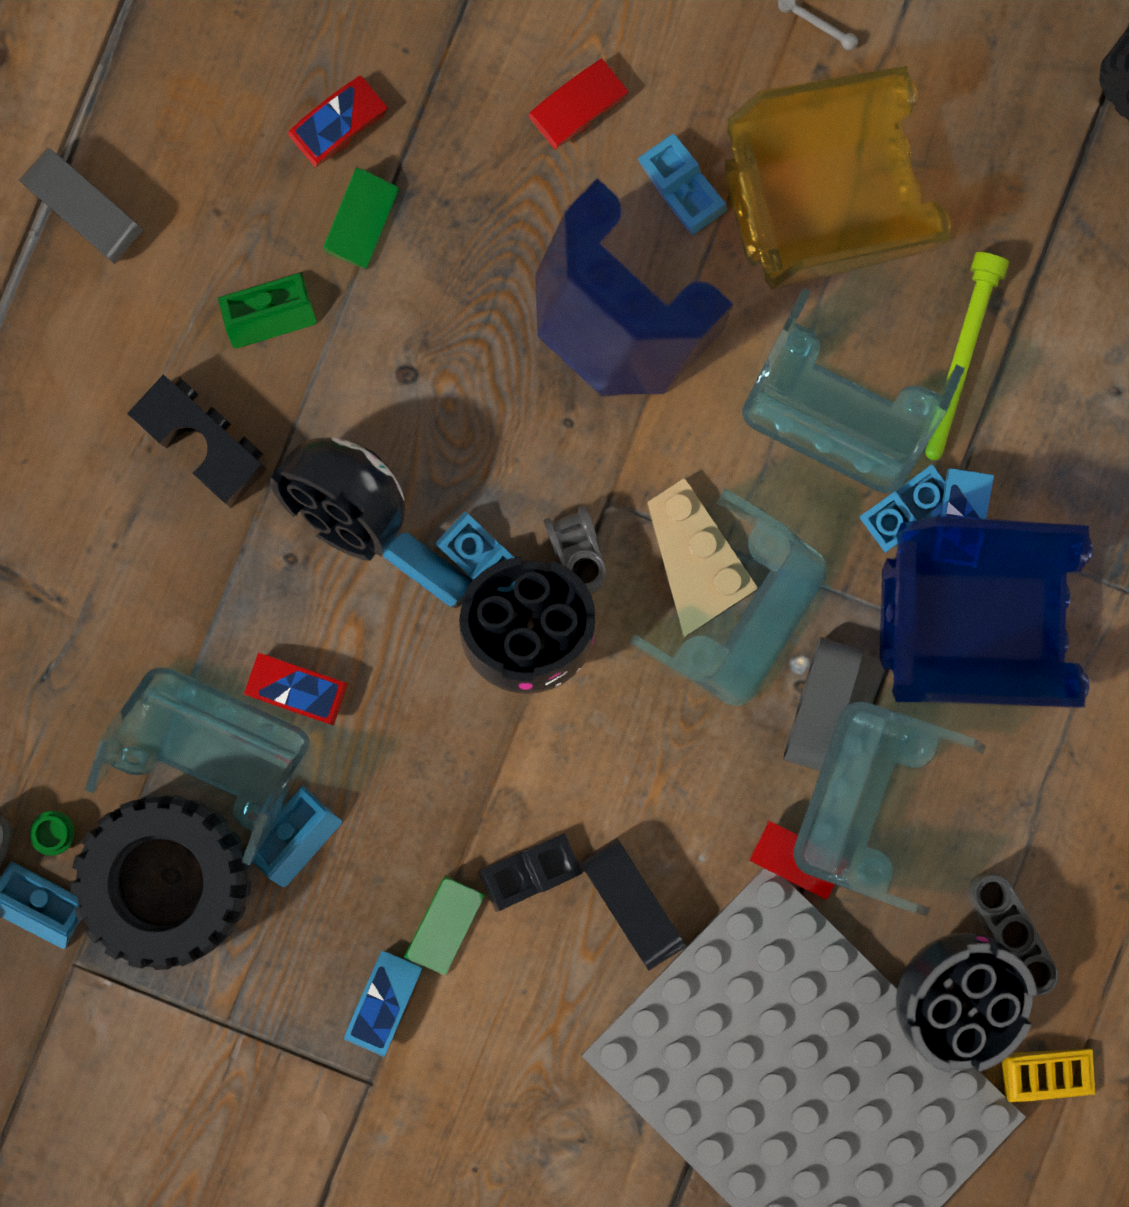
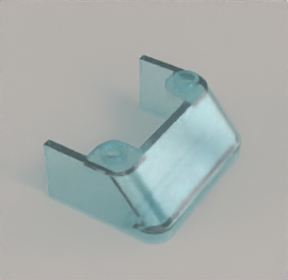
M803 287L743 405V418L752 429L877 492L893 493L898 491L903 486L945 416L965 368L956 365L939 394L921 386H908L898 393L894 402H891L815 363L821 350L820 341L811 330L796 323L811 293L810 290Z
M725 488L716 503L754 525L748 538L749 552L757 562L770 569L729 639L722 646L706 636L692 637L682 644L674 658L637 635H634L629 645L724 704L739 706L749 702L756 694L823 584L827 575V565L819 552L786 525Z
M154 668L146 673L100 738L85 790L94 793L111 767L130 775H144L154 768L158 760L237 796L232 810L233 816L241 826L253 831L242 860L243 863L250 866L277 820L305 759L310 741L307 734L301 728L175 670Z
M854 702L848 705L840 714L794 846L793 855L796 865L808 875L907 911L928 916L930 907L888 893L894 875L892 862L884 853L866 846L895 763L910 768L926 766L934 759L940 741L980 754H984L986 746L975 738L868 702Z

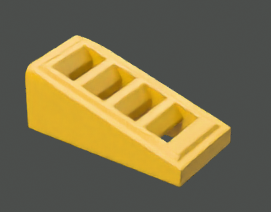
M1091 1048L1014 1052L1002 1061L1004 1096L1009 1102L1095 1095L1093 1049ZM1080 1060L1082 1085H1073L1072 1061ZM1055 1062H1062L1064 1086H1056ZM1045 1063L1047 1086L1039 1087L1038 1064ZM1022 1065H1028L1030 1086L1028 1088H1022Z

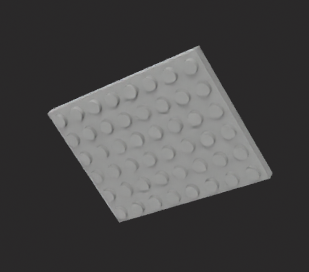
M764 868L746 884L686 948L667 965L581 1054L731 1207H941L1026 1118L975 1068L951 1069L950 1072H946L927 1062L911 1045L900 1027L896 1012L897 989L788 880Z

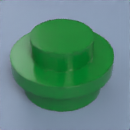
M44 812L38 815L31 824L29 831L30 841L33 847L44 855L55 856L62 854L71 847L74 841V824L62 812Z

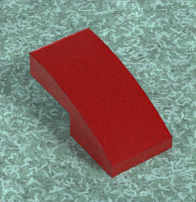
M601 58L542 101L528 114V117L556 150L586 130L594 119L623 101L629 91Z
M769 820L748 859L826 900L847 861Z

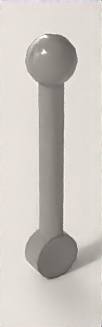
M778 0L779 10L784 13L792 11L841 41V45L845 50H853L857 47L858 38L855 34L843 33L796 4L795 0Z

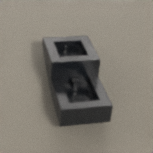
M565 833L478 871L495 912L583 874Z

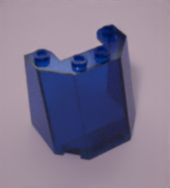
M596 178L564 212L535 274L537 337L601 397L630 394L664 395L724 331L733 303L715 286L706 282H695L688 285L668 306L600 244L618 224L621 217V204L618 197L603 182Z
M942 516L901 523L896 534L898 545L895 559L886 558L882 568L879 659L883 669L892 670L894 674L892 693L895 701L899 703L1085 708V698L1090 688L1089 677L1079 663H1065V653L1069 647V634L1066 630V609L1070 603V589L1067 585V573L1080 572L1092 557L1093 545L1089 538V525Z

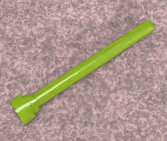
M985 252L975 253L970 270L974 273L972 280L976 283L925 450L926 456L930 460H938L943 455L992 288L998 287L999 281L1004 280L1010 262L1003 257Z

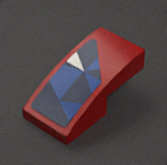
M359 75L309 112L289 130L287 135L316 168L346 148L352 137L384 117L388 107L364 78Z
M258 652L244 695L334 726L348 683Z

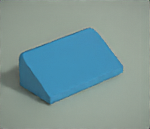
M407 532L401 533L390 544L383 555L386 560L452 609L457 608L463 600L464 593L472 582L471 579Z
M302 785L246 848L244 853L270 880L285 887L339 828L342 820Z
M10 861L0 877V917L65 949L80 923L74 908L79 907L77 895H71L70 891Z

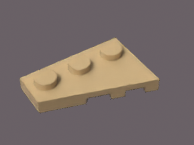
M685 478L647 502L683 638L758 589Z

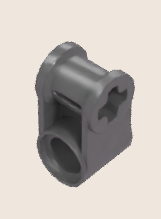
M580 506L577 513L554 521L550 518L544 519L543 522L556 557H559L560 563L572 572L576 565L581 562L593 563L599 571L598 576L593 582L585 585L590 594L598 591L604 584L606 570L597 544L598 539L586 506Z

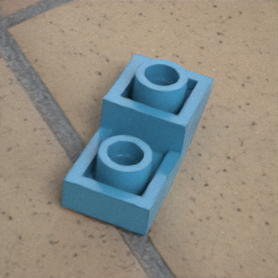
M932 464L859 517L885 553L940 514L945 480Z
M464 512L435 542L472 580L493 564L514 558L467 512ZM515 582L508 587H499L497 590L509 592L514 589Z

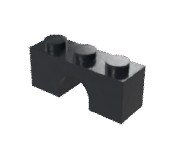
M163 374L127 414L166 449L181 434L187 432L202 434L207 442V455L202 464L192 474L226 505L232 507L266 471L267 468L258 461L264 454L245 436L239 442L230 436L226 430L231 424L213 407L205 413L193 401L199 394L180 377L173 383Z

